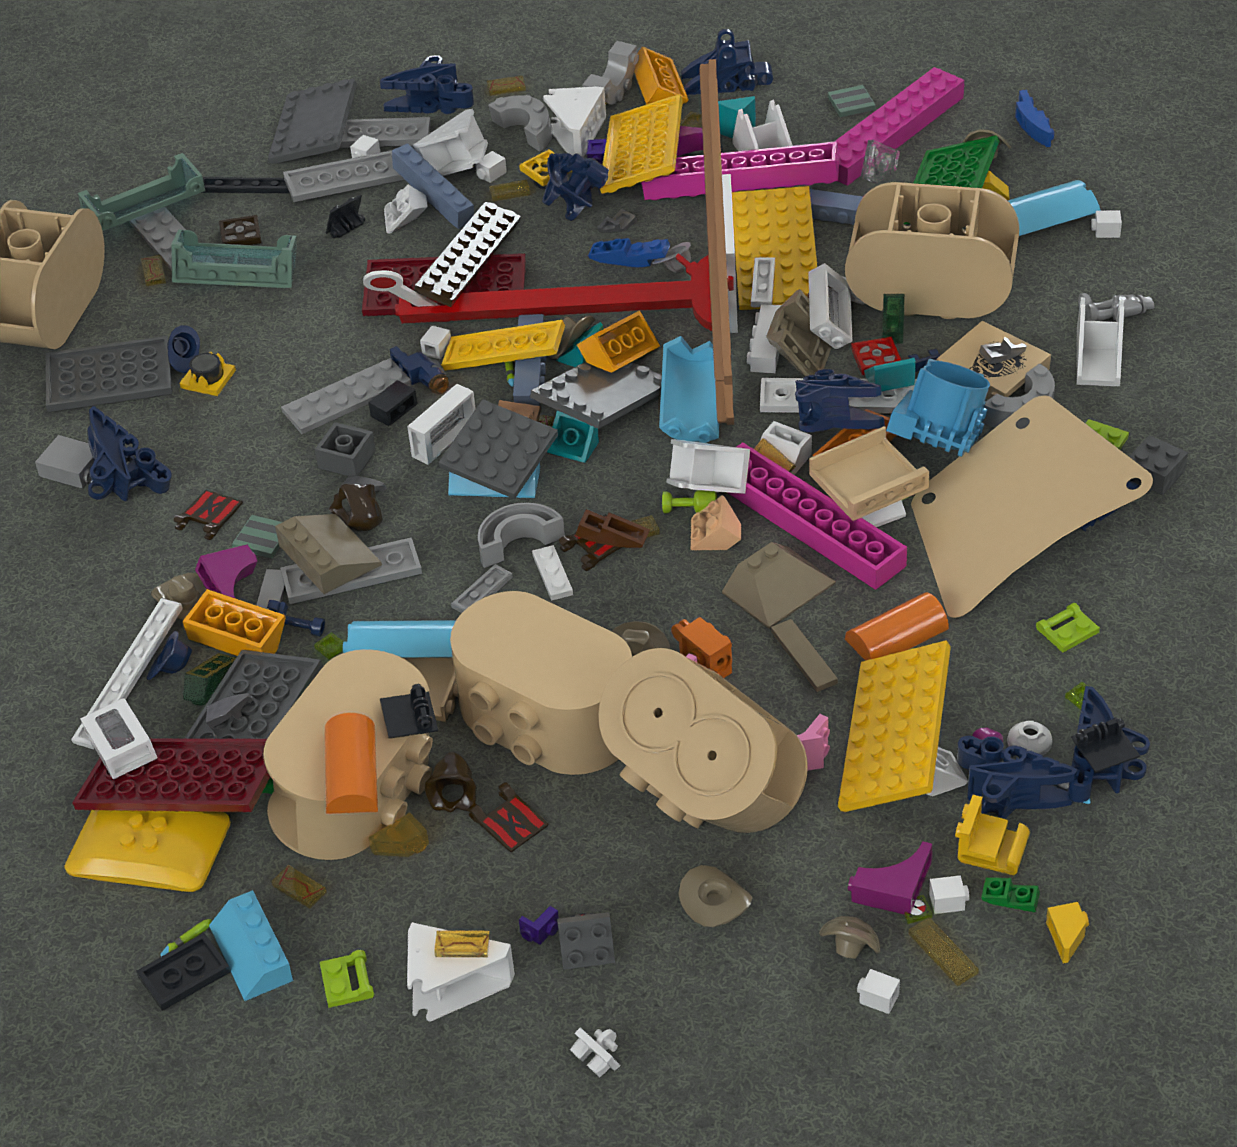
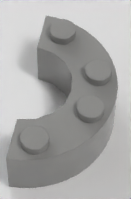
M616 41L609 50L608 64L603 76L591 74L582 85V87H604L605 103L611 105L621 101L626 91L631 89L635 66L639 60L637 46L621 41Z
M517 95L497 98L488 105L492 121L502 128L525 125V135L530 146L540 152L549 145L553 136V129L548 109L540 100L530 95Z
M1038 364L1028 371L1025 375L1024 392L1027 394L1012 398L996 394L986 401L984 408L988 410L982 422L996 428L1031 399L1044 395L1054 399L1055 382L1050 371L1042 364ZM1021 418L1016 422V427L1023 429L1029 425L1030 420L1028 418Z
M515 503L492 512L485 518L478 530V544L482 566L486 568L504 561L503 550L508 543L515 539L523 537L540 540L544 545L559 540L562 536H565L563 517L552 508L537 503Z

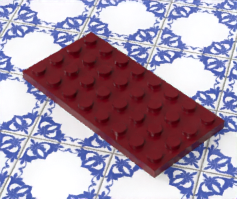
M526 254L493 255L463 293L525 290ZM438 257L368 260L366 274L373 271L396 272L403 277V285L414 291L415 284ZM364 287L363 316L396 315L395 304H399V296L389 291H375Z
M111 738L109 744L112 749H118L133 742L135 738ZM150 739L158 757L157 759L112 779L103 761L99 758L72 803L75 810L252 812L270 778L264 762V747L267 739Z

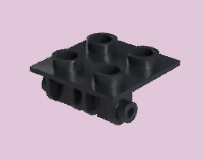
M361 194L355 198L351 197L346 203L331 209L326 234L330 232L332 238H340L349 233L350 229L354 230V228L356 229L364 224L365 217L362 214H358L362 198Z
M414 684L410 694L380 698L388 739L438 731L429 691L425 692V688L421 684Z
M1114 717L1112 720L1107 721L1106 724L1100 722L1099 726L1094 724L1090 728L1080 729L1078 733L1071 736V739L1095 773L1140 757V754L1122 731V728L1125 727L1122 718Z

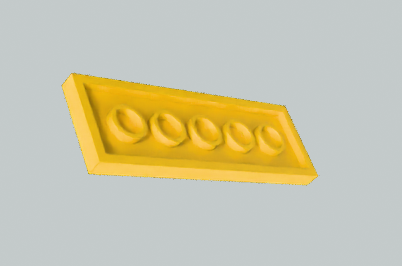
M563 320L452 336L441 366L444 371L555 355L560 345L565 324Z

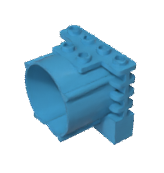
M928 359L927 365L924 368H920L914 389L910 390L892 411L886 431L910 440L915 437L921 443L932 444V447L945 448L946 452H950L951 449L959 450L957 456L962 457L965 452L969 453L970 448L983 431L985 424L981 422L984 421L988 410L984 407L990 383L983 374L976 373L963 366Z

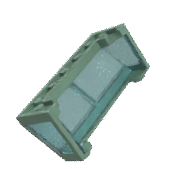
M181 153L174 156L176 161L173 167H167L169 174L167 176L101 201L97 194L94 197L91 196L87 190L78 193L81 208L92 210L100 222L102 231L204 192L203 177L188 158Z
M178 230L171 244L172 282L292 288L297 236L283 235L278 239L277 247L198 243V237L193 231Z

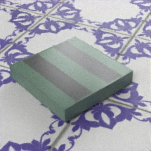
M863 85L828 92V98L840 117L873 111L876 108L875 103Z
M251 515L233 541L232 547L248 544L255 555L273 558L280 548L275 526L282 522Z

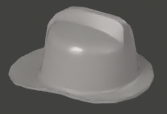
M683 242L668 250L665 258H658L652 263L658 264L663 262L670 271L675 273L682 272L686 267L676 260V255L680 254L690 262L689 247L691 243Z

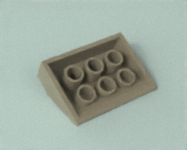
M336 514L294 516L275 526L279 546L323 594L382 565V562Z

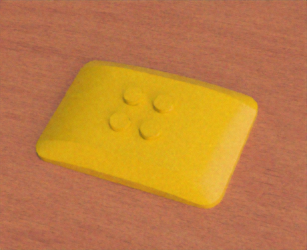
M91 810L65 863V870L69 875L75 877L194 892L205 884L231 822L229 816L223 812Z

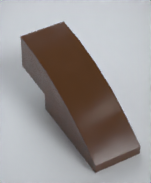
M586 509L575 536L605 545L642 548L650 529L610 512L607 517H604Z

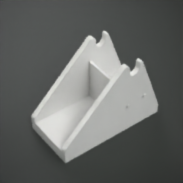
M604 87L549 89V94L553 95H544L543 98L557 116L551 117L552 121H556V123H551L553 136L567 153L571 155L578 153L584 158L588 151V140H594L606 119Z
M771 100L769 103L765 124L752 128L748 114L743 115V109L738 110L733 135V145L738 151L793 146L780 106L774 105V100Z
M473 109L463 111L413 145L415 151L442 176L473 168V164L483 161L488 141L487 139L484 140L473 116Z
M1081 298L1077 322V385L1120 386L1124 299H1119L1116 322L1085 321V298Z
M671 439V444H673L670 478H667L666 483L679 488L745 493L750 449Z
M411 923L408 930L407 987L411 989L413 986V1016H416L420 1009H427L426 1019L427 1021H433L510 987L515 975L511 944L488 939L479 956L477 955L481 949H476L472 945H454L449 949H444L446 954L444 956L439 938L443 947H449L452 944H473L476 947H483L487 939Z

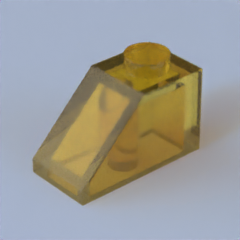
M410 812L396 820L393 825L390 824L369 837L371 852L374 855L410 857L414 853L422 852L429 845L427 830Z

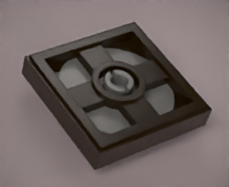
M257 215L219 221L222 244L254 245L262 243Z

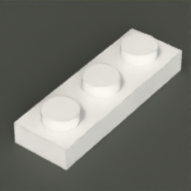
M755 258L751 307H761V304L772 305L775 258Z
M554 545L532 550L533 558L551 601L573 595L572 587Z

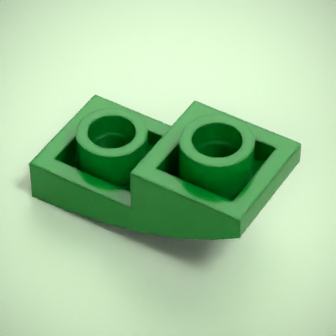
M986 877L981 898L982 901L992 905L1036 912L1040 891L1038 886L1013 885L1011 878Z

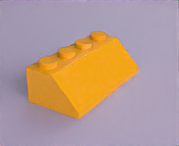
M642 46L638 52L639 60L635 66L634 74L646 105L678 94L682 97V104L687 103L689 99L673 60Z
M640 310L577 344L588 364L611 373L660 347Z
M207 589L185 617L183 624L189 640L236 656L239 655L241 650L275 654L279 647L286 618L283 614Z

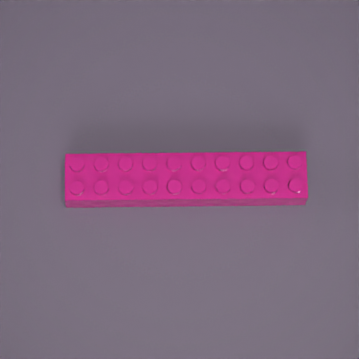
M934 67L834 141L837 142L839 157L838 182L848 186L964 98V80Z
M837 142L721 153L722 175L731 174L732 192L742 190L754 191L763 188L774 189L775 187L783 186L789 188L795 185L810 186L815 183L830 184L838 181L839 157ZM704 155L676 157L675 171L670 175H661L648 182L642 181L644 199L655 201L661 198L675 199L680 196L695 197L705 194Z
M742 442L737 446V448L750 449L745 493L727 492L728 494L875 590L906 567L907 546L863 518L852 521L833 499Z

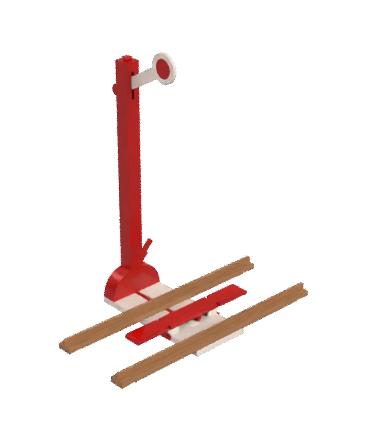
M709 59V64H700L699 69L708 255L698 263L695 261L690 263L682 255H676V260L686 267V273L691 276V280L462 293L452 307L420 295L404 286L403 277L392 271H373L363 277L364 286L375 291H389L399 296V304H395L396 316L400 317L401 323L519 317V315L538 314L549 316L693 308L696 320L703 327L712 331L718 423L734 425L730 333H738L731 174L722 175L716 59Z

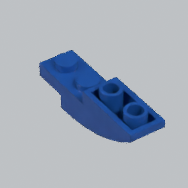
M1020 90L1019 102H1016L1015 113L1018 123L1034 140L1046 147H1051V140H1054L1053 128L1050 129L1049 118H1046L1043 110L1037 111V108H1034L1033 98L1029 96L1027 90Z
M629 238L606 242L599 241L593 244L588 256L589 259L606 264L649 267L653 259L666 257L670 243L668 239H656L651 242H637L635 244H631Z

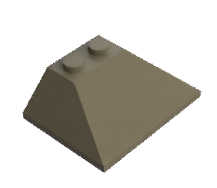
M800 289L797 290L776 310L766 338L805 377L815 375V372L824 369L832 346L810 330L809 299Z
M771 542L737 565L722 590V594L770 629L833 586L836 581L791 548Z

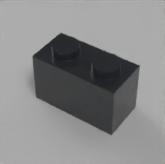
M398 380L368 402L370 416L388 427L418 404L416 390Z

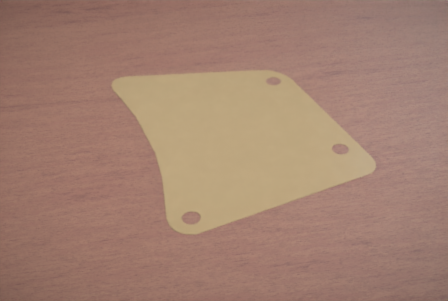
M1044 395L1031 399L970 448L969 453L965 452L962 457L959 456L929 480V488L916 493L911 502L947 615L952 618L964 616L1013 572L1060 538L1086 523L1142 497L1150 490L1153 484L1151 473L1050 396ZM1028 418L1030 423L1027 427L1023 429L1016 427V422L1019 419ZM1132 478H1139L1142 482L1140 487L1134 490L1128 489L1126 484ZM934 493L936 498L932 503L924 504L922 502V497L925 494Z

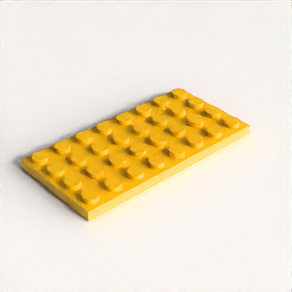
M680 94L610 116L603 166L609 169L607 182L600 189L602 194L606 192L613 193L623 187H632L642 181L648 182L655 177L667 176L675 171L683 103Z
M809 186L732 192L739 310L761 308L751 307L755 258H775L772 305H782L799 289L807 297L809 293L808 272L817 267Z
M947 640L861 662L838 801V808L841 811L847 812L932 793L951 648Z

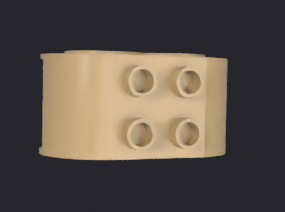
M900 182L878 185L864 195L856 211L851 243L845 263L847 283L852 292L862 302L884 312H894L905 316L915 314L940 316L944 319L976 318L989 314L1005 302L1012 288L1019 238L1017 214L1012 205L1003 196L987 189ZM908 222L911 225L905 226L903 223Z
M9 200L1 207L0 342L48 349H57L66 342L97 292L103 272V232L100 222L92 210L81 208L74 215L28 210L22 202L17 200Z
M521 591L500 592L487 596L462 612L451 631V649L461 715L480 741L487 745L498 743L511 750L514 756L526 765H532L535 762L550 771L561 774L579 775L592 773L604 769L619 760L610 752L603 740L599 726V705L603 691L611 676L624 662L632 657L631 650L623 638L536 595Z
M654 648L640 652L628 659L615 671L606 684L599 705V726L603 740L610 752L626 764L619 775L639 791L644 792L648 790L660 798L656 805L676 821L681 822L683 819L697 829L703 821L731 831L751 833L762 831L777 824L789 814L798 802L805 786L808 767L806 751L801 740L792 730L718 673L674 650Z
M354 650L332 658L324 665L268 737L264 747V762L274 784V792L268 802V820L278 839L293 851L321 860H337L353 856L372 845L386 826L396 829L406 814L407 802H405V799L410 792L413 791L421 794L425 790V782L432 775V768L428 766L429 752L433 743L432 737H429V733L388 739L380 704V698L410 694L414 684H421L425 688V692L429 691L425 678L413 664L397 655L379 650ZM360 713L368 716L375 724L378 812L326 814L325 725L329 719L338 714Z

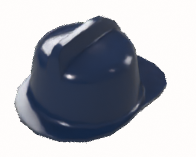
M187 325L176 327L171 332L167 343L168 360L171 366L180 373H187L190 370L189 363L191 359L199 355L200 338L197 332Z
M177 631L173 632L166 641L162 652L154 661L146 676L147 680L152 679L159 671L171 674L176 673L187 664L192 649L178 639Z

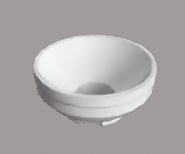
M1024 721L1011 728L1007 742L1008 746L1016 745L1027 749V751L1045 755L1051 749L1052 735L1044 725L1034 721ZM1031 728L1035 729L1038 733L1030 736L1025 734L1024 730Z

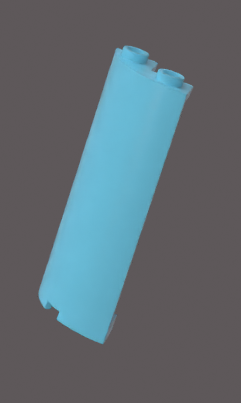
M1080 180L1007 200L1017 214L1019 236L1084 216L1094 215L1096 211H1101L1093 192L1091 190L1087 191L1085 189L1086 184Z
M679 336L663 345L659 428L668 436L677 440L707 443L719 438L713 344L710 341L692 349L682 336Z
M456 620L353 621L351 624H348V639L343 642V653L354 650H379L401 658H453L450 637Z

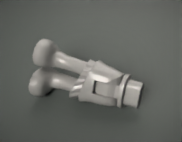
M1081 293L1078 297L1079 308L1081 298H1085V321H1102L1113 317V321L1116 320L1119 299H1124V318L1145 313L1148 309H1154V302L1150 296L1143 297L1142 295H1137L1136 297L1134 294H1118L1108 301L1098 303L1092 302L1087 293Z

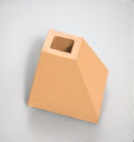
M721 495L715 501H711L706 508L695 513L691 518V550H728L741 540V523L724 496Z

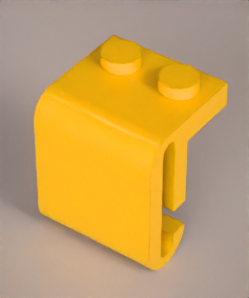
M972 795L970 804L965 803L962 818L964 821L963 823H958L955 837L959 838L958 860L961 863L1010 875L1017 874L1030 835L1029 828L1019 823L1017 832L1007 830L1008 820L982 814L983 797Z

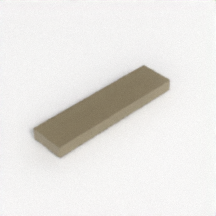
M792 619L771 627V633L817 692L838 684L836 675Z

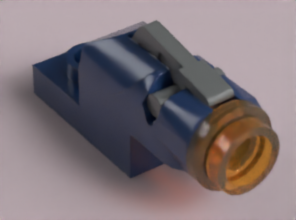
M397 346L390 349L391 359L411 379V385L421 382L437 394H442L449 388L446 373L437 360H430L422 352L408 356Z

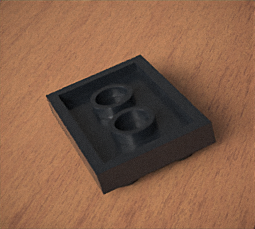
M205 933L136 971L138 978L162 1011L231 972L229 965Z

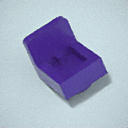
M606 139L588 140L587 158H593L602 164Z
M549 906L535 922L522 916L519 919L522 937L529 942L533 940L541 945L549 935H555L558 931V910Z

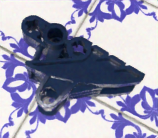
M723 29L718 33L713 51L699 57L681 71L682 79L693 78L683 86L687 95L701 94L700 64H709V59H716L718 93L734 92L737 87L741 91H753L755 85H770L773 82L772 66L767 62H753L750 41L735 43L734 33L730 29ZM724 34L731 36L727 41L721 39ZM726 82H730L731 86L728 87Z
M429 56L420 67L389 75L380 81L381 89L406 90L405 96L385 102L383 106L384 112L434 113L441 110L444 114H451L457 108H470L474 105L472 86L467 83H458L456 64H443L441 56Z
M570 153L550 154L547 162L550 180L546 186L542 202L549 206L555 199L561 196L567 206L565 218L572 221L585 206H592L591 189L594 187L601 189L608 180L609 169L593 158H583L578 153L574 155ZM570 171H573L572 174H571L570 179L568 180V174H567V173H569Z
M832 369L818 370L815 372V375H808L803 380L795 381V399L798 401L800 417L798 425L800 431L816 432L831 428L879 429L885 426L884 417L854 408L849 405L848 397H878L882 395L880 385L847 374H834Z
M95 406L90 408V426L87 428V438L94 463L90 468V478L92 480L88 485L89 496L100 500L113 491L121 500L127 501L129 490L137 485L147 486L159 494L167 492L170 488L172 474L165 465L155 459V452L146 447L138 449L139 442L131 433L128 434V431L119 424L116 426L115 421L105 416ZM130 443L133 444L132 447H130V446L127 447V448L125 447V444H127V445H129ZM94 486H101L104 491L97 494L92 491V488Z
M1085 686L1077 733L1080 729L1090 728L1094 724L1099 726L1100 722L1106 724L1107 721L1114 718L1104 699L1090 686ZM1125 727L1122 728V731L1131 743L1142 742L1145 745L1141 748L1135 747L1140 755H1144L1149 751L1150 741L1145 735ZM1075 746L1071 767L1078 769L1074 782H1069L1068 796L1074 802H1086L1091 795L1093 780L1106 779L1114 792L1118 794L1120 793L1121 779L1139 780L1143 778L1146 774V764L1136 758L1095 773L1078 747ZM1133 765L1141 768V771L1132 772L1128 767Z
M964 736L959 739L957 763L969 770L967 799L971 800L972 795L983 797L982 814L994 812L998 815V818L1006 819L1015 809H1050L1072 805L1073 801L1069 798L1068 791L1060 788L1057 789L1053 785L1074 782L1078 769L1064 763L1059 764L1056 760L1043 757V755L1033 751H1027V749L1014 745L1003 749V742L997 737L991 736L981 740L973 736Z

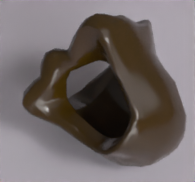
M343 484L339 488V493L334 495V502L329 510L340 517L347 526H351L358 531H370L382 523V513L376 500L374 485ZM347 498L351 511H346L343 508L342 500Z
M449 752L435 765L432 776L425 782V793L432 809L435 811L445 810L450 813L455 809L470 812L468 808L476 802L477 787L472 780L471 769L463 757L454 752ZM450 784L460 785L464 790L462 797L454 802H448L442 796V789Z

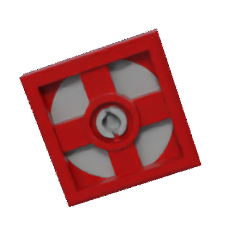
M892 337L851 343V350L861 375H865L864 370L873 366L901 361Z

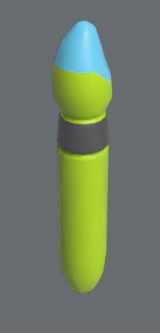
M513 361L505 362L507 382L513 387L514 366Z
M206 919L195 925L173 943H169L160 956L162 957L202 934L209 928L212 920Z

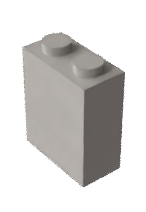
M58 435L35 461L40 477L82 489L92 480L90 478V468L94 463L89 444L86 442Z

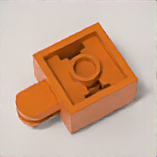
M699 617L691 623L683 619L679 624L677 623L672 626V634L679 641V649L682 655L686 657L690 653L696 656L698 664L713 670L723 678L732 673V643L727 636L718 632L711 623H707Z

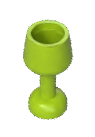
M696 490L694 498H673L670 492L663 491V513H670L673 507L694 506L696 513L700 512L711 501L717 499V492Z

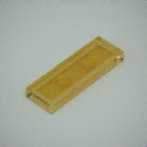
M930 917L909 929V935L957 986L978 974L979 968Z

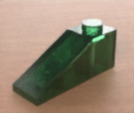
M905 293L883 294L882 338L892 337L894 344H903Z
M218 653L186 672L183 700L191 701L192 704L198 706L208 703L237 657Z

